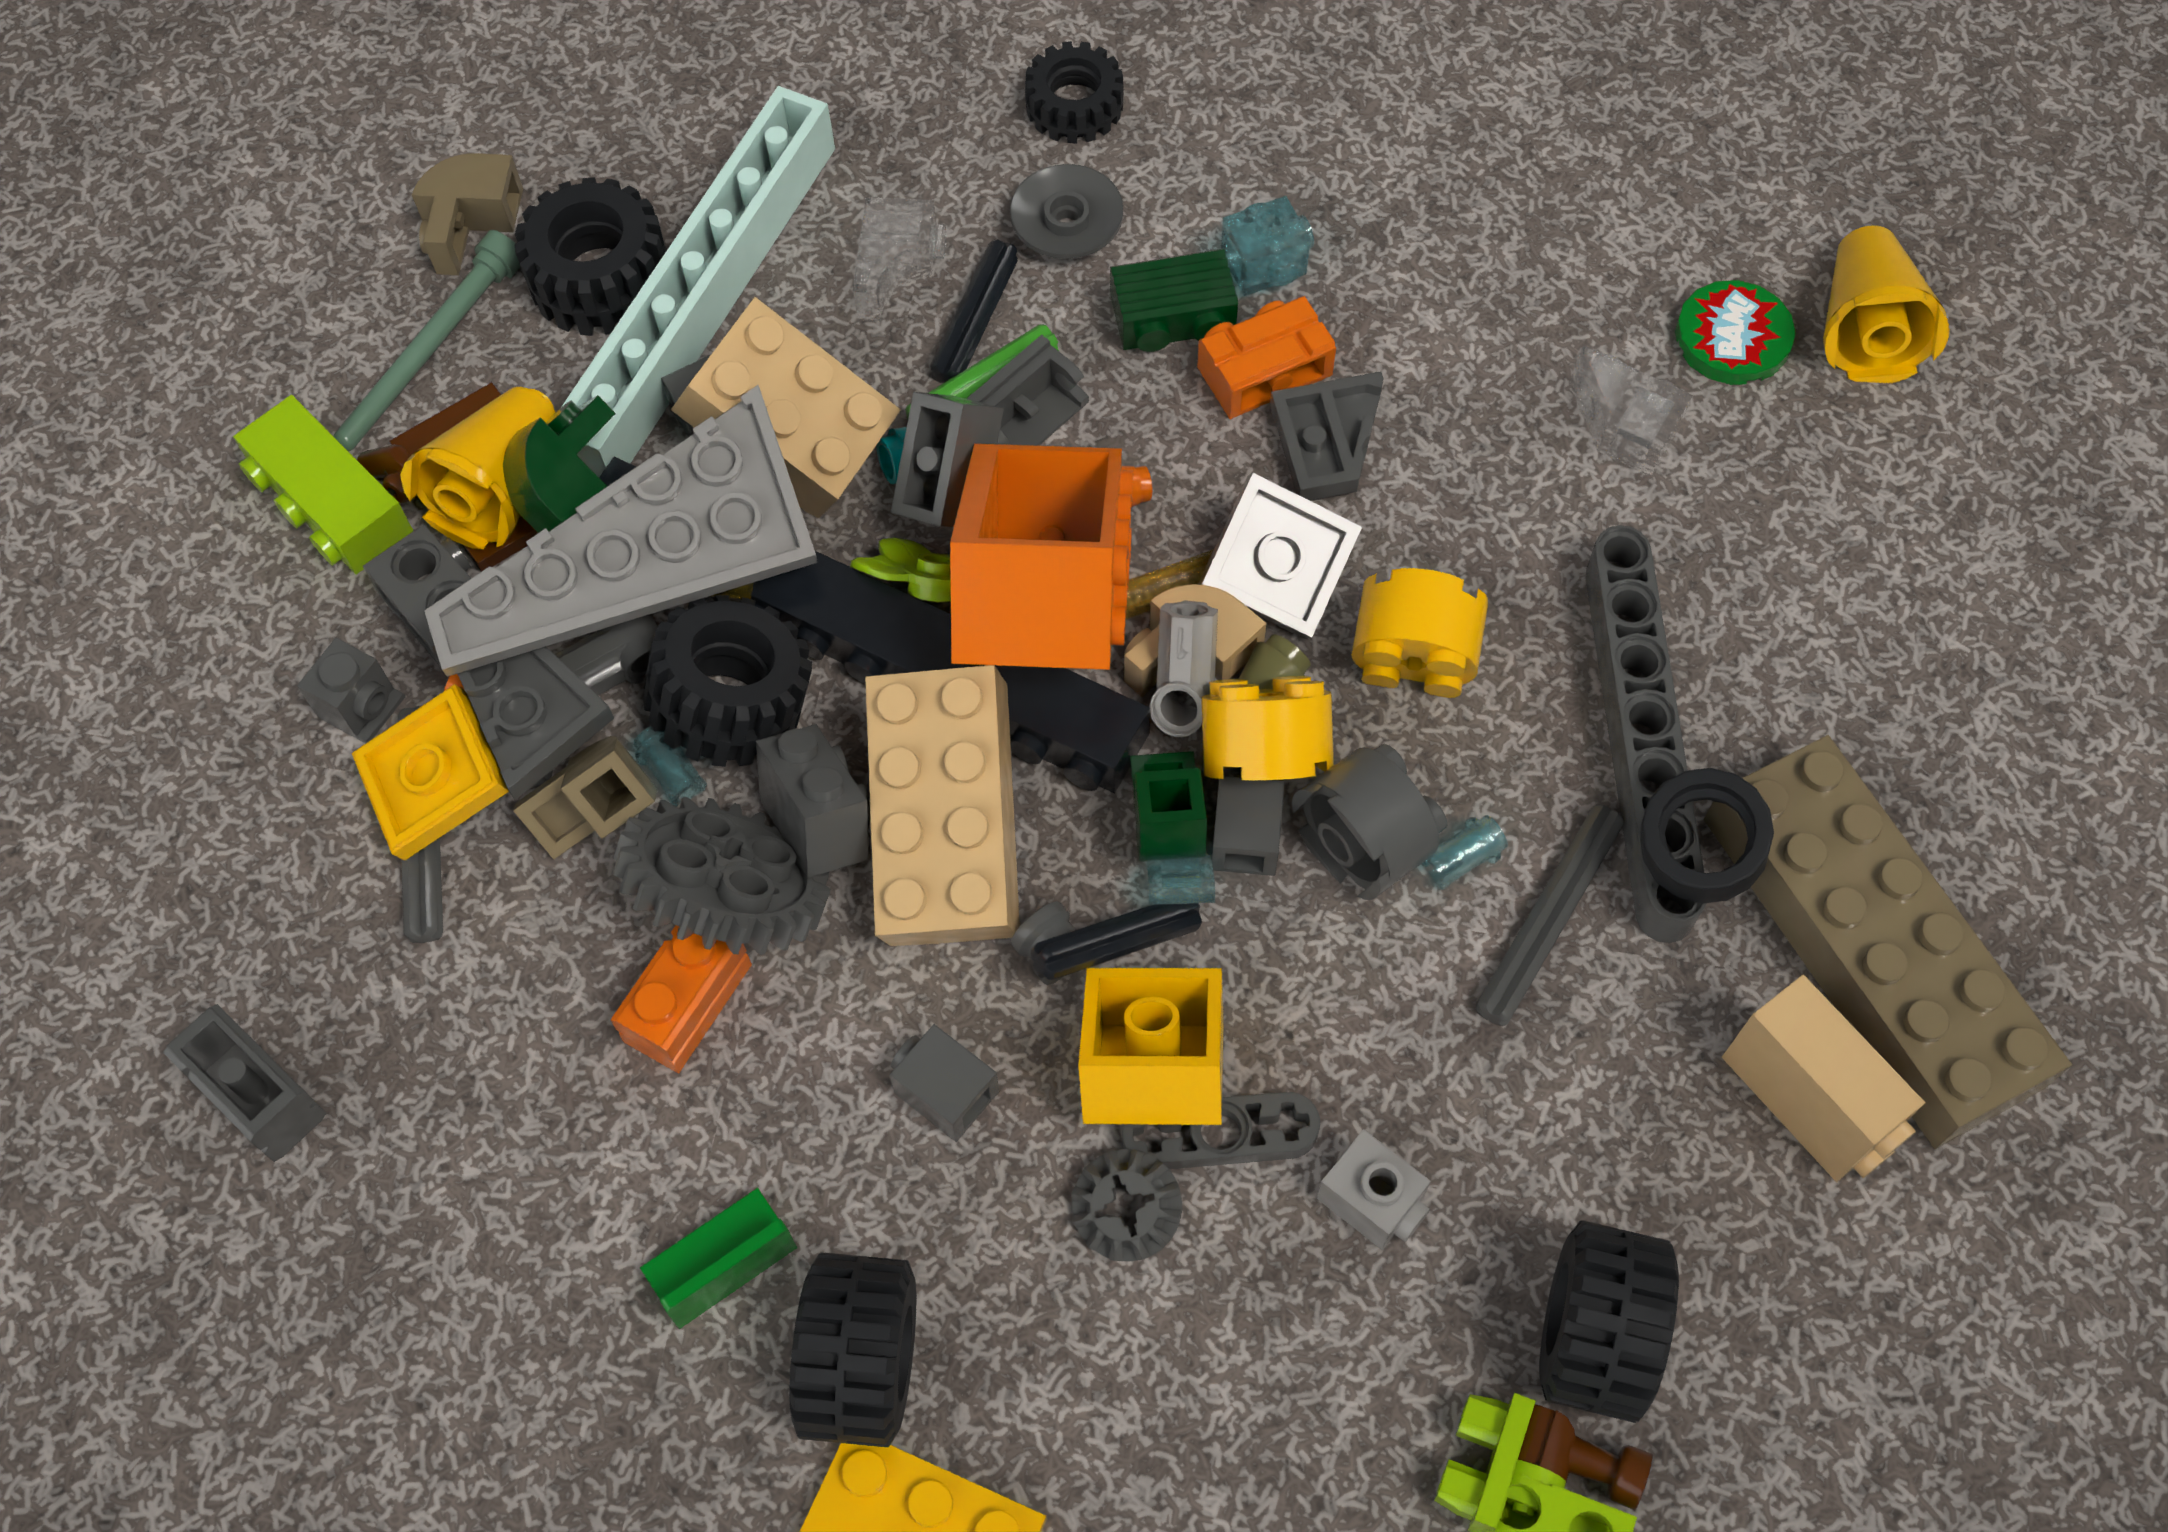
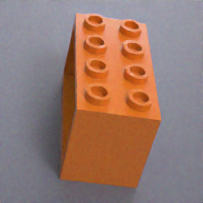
M974 443L950 541L952 664L1110 670L1112 645L1124 646L1125 619L1127 616V595L1131 563L1132 528L1130 527L1133 501V471L1122 470V448Z

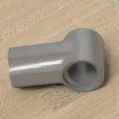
M1184 600L1177 603H1165L1160 609L1157 691L1151 699L1150 713L1156 726L1165 734L1174 737L1189 736L1201 727V697L1210 694L1209 682L1217 680L1215 677L1218 609L1208 606L1205 602ZM1181 690L1187 692L1195 700L1197 708L1189 709L1183 707L1176 700L1174 691Z

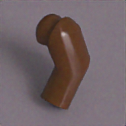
M394 444L360 453L357 461L375 479L384 478L382 486L386 490L391 488L395 491L392 496L399 504L409 502L404 493L400 476L405 462L410 457L405 447Z

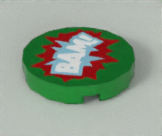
M1740 280L1716 281L1697 289L1684 302L1675 328L1676 341H1679V346L1683 350L1682 356L1690 367L1708 379L1729 385L1746 384L1747 381L1762 378V381L1773 376L1786 363L1796 335L1792 315L1780 298L1761 286Z

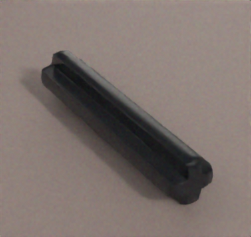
M999 239L993 240L988 244L930 364L931 375L934 380L945 383L967 369L1018 262L1016 256L1017 248L1013 244L1004 243Z
M1178 896L1038 942L1031 949L1030 953L1034 961L1033 970L1040 978L1046 977L1049 980H1055L1195 932L1202 924L1199 914L1200 905L1195 898Z

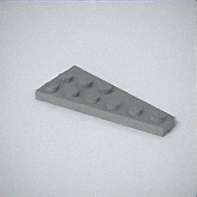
M759 385L742 395L740 403L718 418L714 419L711 416L693 428L694 434L664 454L656 453L575 508L577 513L549 532L545 528L526 541L528 545L526 548L496 568L489 566L424 610L441 669L447 677L817 563L816 553Z

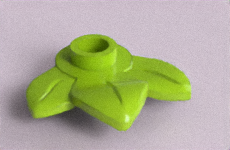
M884 538L879 540L878 543L881 555L857 557L851 560L850 567L874 577L891 581H908V593L915 598L934 602L951 601L950 554L931 553L922 544L908 539Z

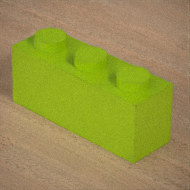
M292 394L233 436L246 457L238 464L247 478L260 492L265 491L270 486L279 495L273 501L281 513L296 529L306 523L314 531L309 536L310 541L332 566L342 560L357 575L364 569L363 565L413 532L399 502Z

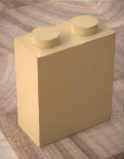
M1804 974L1753 1013L1722 1056L1723 1060L1836 1182L1852 1169H1855L1864 1179L1887 1160L1899 1146L1916 1132L1907 1121L1926 1103Z

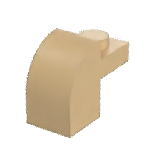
M1192 584L1166 590L1151 600V629L1146 628L1140 631L1130 641L1125 650L1124 682L1141 697L1157 684L1160 609L1165 603H1177L1188 600L1205 602L1208 606L1218 609L1215 677L1217 680L1232 679L1246 666L1257 642L1265 641L1267 623L1239 599L1216 587Z

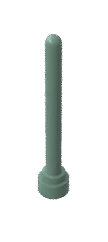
M489 230L474 248L476 256L472 260L474 268L335 432L333 437L347 451H351L357 446L493 281L500 283L505 276L511 279L519 270L520 264L515 252V242L499 231Z

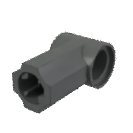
M651 614L597 630V632L555 655L597 695L604 693L625 680L629 683L640 684L644 682L642 676L647 673L652 641H654L658 624Z

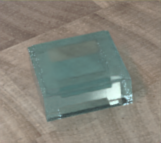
M1206 854L1204 858L1147 861L1149 905L1215 903V879L1211 855L1208 856Z

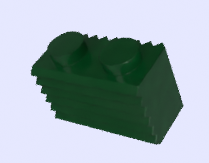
M1224 248L1110 267V296L1123 350L1139 348L1145 352H1155L1165 348L1172 342L1190 339L1199 341L1204 338L1211 328L1220 323L1230 322L1233 325L1237 324L1238 298L1235 293V286L1233 285Z

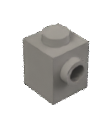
M1363 1129L1323 1178L1316 1199L1383 1250L1394 1235L1406 1242L1425 1219L1430 1208L1421 1201L1431 1181Z

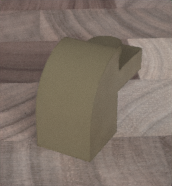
M469 153L453 156L431 167L417 182L412 197L422 219L419 231L420 247L424 254L429 255L436 274L459 275L469 230L514 232L523 186L512 155Z
M609 736L595 742L571 757L567 767L517 801L513 811L549 855L556 859L592 832L596 831L600 838L603 839L626 823L629 817L633 818L655 802L657 787L617 737Z

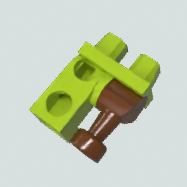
M1517 1393L1513 1394L1508 1404L1493 1398L1469 1395L1455 1436L1493 1450L1486 1473L1449 1459L1434 1500L1456 1515L1471 1520L1468 1531L1633 1532L1637 1519L1636 1516L1565 1489L1569 1473L1609 1484L1607 1491L1609 1500L1635 1511L1648 1480L1653 1458L1652 1453L1625 1445L1621 1448L1618 1456L1575 1436V1430L1568 1417L1558 1410L1554 1411L1536 1405L1535 1400Z

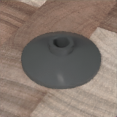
M1054 165L1031 174L1018 186L1011 200V223L1019 239L1035 252L1060 259L1079 258L1099 251L1114 239L1123 221V201L1117 187L1104 174L1081 165ZM1064 218H1071L1075 220L1073 222H1060V220Z

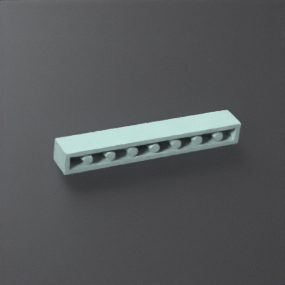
M777 86L562 405L564 406L572 400L579 407L599 395L616 413L577 453L579 458L598 477H600L614 456L625 462H632L669 405L661 378L698 361L835 150L827 103Z

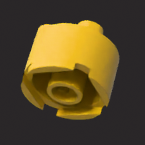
M1392 569L1390 581L1377 584L1376 574L1369 576L1363 585L1351 654L1355 664L1363 669L1362 682L1381 687L1396 688L1399 685V679L1424 682V691L1430 695L1447 698L1460 696L1462 685L1472 681L1478 673L1488 608L1486 594L1478 588L1477 597L1475 598L1462 591L1463 579L1451 574L1428 569Z
M1309 676L1272 678L1273 689H1259V685L1248 684V680L1243 679L1210 681V694L1201 697L1204 775L1210 778L1224 779L1223 766L1224 768L1241 767V780H1283L1316 776L1315 767L1325 772L1334 766L1332 695L1330 691L1324 690V682L1311 681Z

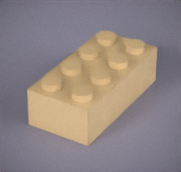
M995 665L866 676L875 936L889 946L1012 938L1020 927L1007 683Z

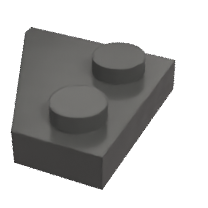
M1381 371L1271 392V411L1297 495L1311 501L1357 492L1384 378Z

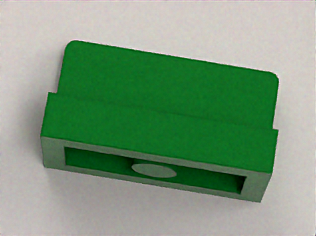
M756 1188L641 1266L640 1269L659 1297L666 1313L677 1327L681 1329L797 1249V1246L783 1221L777 1217L759 1188Z

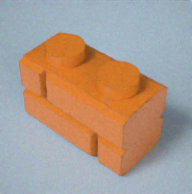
M1305 296L1288 303L1278 300L1266 304L1257 312L1256 316L1235 325L1230 322H1224L1211 328L1204 338L1199 340L1197 368L1229 419H1232L1270 403L1272 391L1310 385L1332 376L1336 346L1334 339L1324 324L1318 321V315Z
M675 925L671 931L673 938L664 941L610 1020L616 1030L619 1031V1035L624 1043L679 1074L752 963L746 953L744 943L741 945L739 954H733L726 942L716 940L715 945L709 950L704 948L702 936L695 933L684 940L678 939L677 932L679 926Z

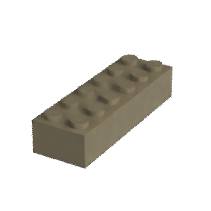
M1829 735L1742 778L1757 788L1770 808L1774 836L1765 870L1751 886L1752 890L1834 1007L1926 1102L1912 1118L1934 1149L1943 1146L2046 1089L2072 1066L2067 1056ZM1713 801L1703 820L1735 864L1744 853L1748 840L1745 823L1735 810L1726 804Z

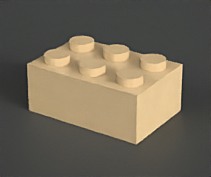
M754 297L686 387L671 410L695 428L711 416L714 419L721 416L740 403L742 395L759 385L799 506L807 513L820 518L842 495L901 409L767 305Z

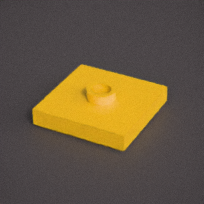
M455 684L351 753L391 854L404 861L509 792L465 690Z

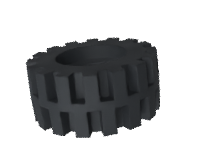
M1072 41L1062 42V49L1057 50L1052 45L1045 48V57L1037 54L1032 59V67H1028L1026 71L1025 101L1030 122L1035 121V128L1041 134L1049 130V138L1055 141H1059L1061 136H1066L1067 143L1077 144V138L1084 136L1086 142L1096 140V132L1099 131L1104 136L1111 131V123L1117 125L1120 120L1124 97L1122 69L1118 67V61L1115 57L1107 58V50L1099 46L1093 51L1091 50L1090 43L1082 41L1079 47H1073ZM1068 85H1083L1095 91L1089 97L1080 100H1067L1054 94L1059 88Z

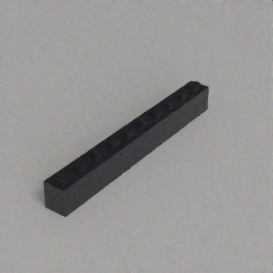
M614 456L599 478L609 486L636 468V466ZM815 551L817 563L703 598L708 603L714 602L715 595H729L730 601L741 602L742 597L756 600L755 606L763 610L768 606L780 612L779 620L781 622L791 621L799 629L797 639L806 640L810 650L808 657L816 660L823 659L825 655L843 663L846 671L864 684H866V676L986 666L952 664L951 614ZM995 665L1008 687L1011 751L1026 762L1040 764L1043 759L1064 769V775L1068 780L1082 789L1095 791L1099 786L1115 794L1130 768V756L1138 755L1150 734V707L1067 668Z

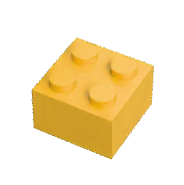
M1087 968L1078 1063L1083 1124L1222 1125L1224 1031L1222 968Z

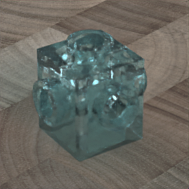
M1287 196L1266 203H1255L1241 212L1223 217L1221 249H1225L1230 272L1244 296L1272 286L1287 285L1298 277L1307 274L1309 249L1314 246L1312 228L1304 215L1298 216Z

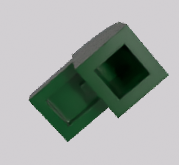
M599 395L579 407L570 400L547 422L540 417L517 431L508 444L503 461V473L509 498L519 514L538 533L545 528L548 532L576 514L575 508L608 487L577 455L616 414Z
M1194 751L1130 756L1139 862L1204 858L1206 856L1207 817L1201 770L1195 766Z

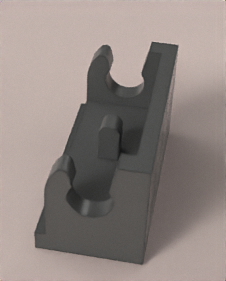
M1042 334L967 398L1004 408L997 444L1034 446L1041 445L1089 402V396L1077 385L1084 378L1083 373L1072 361L1051 346L1050 341Z

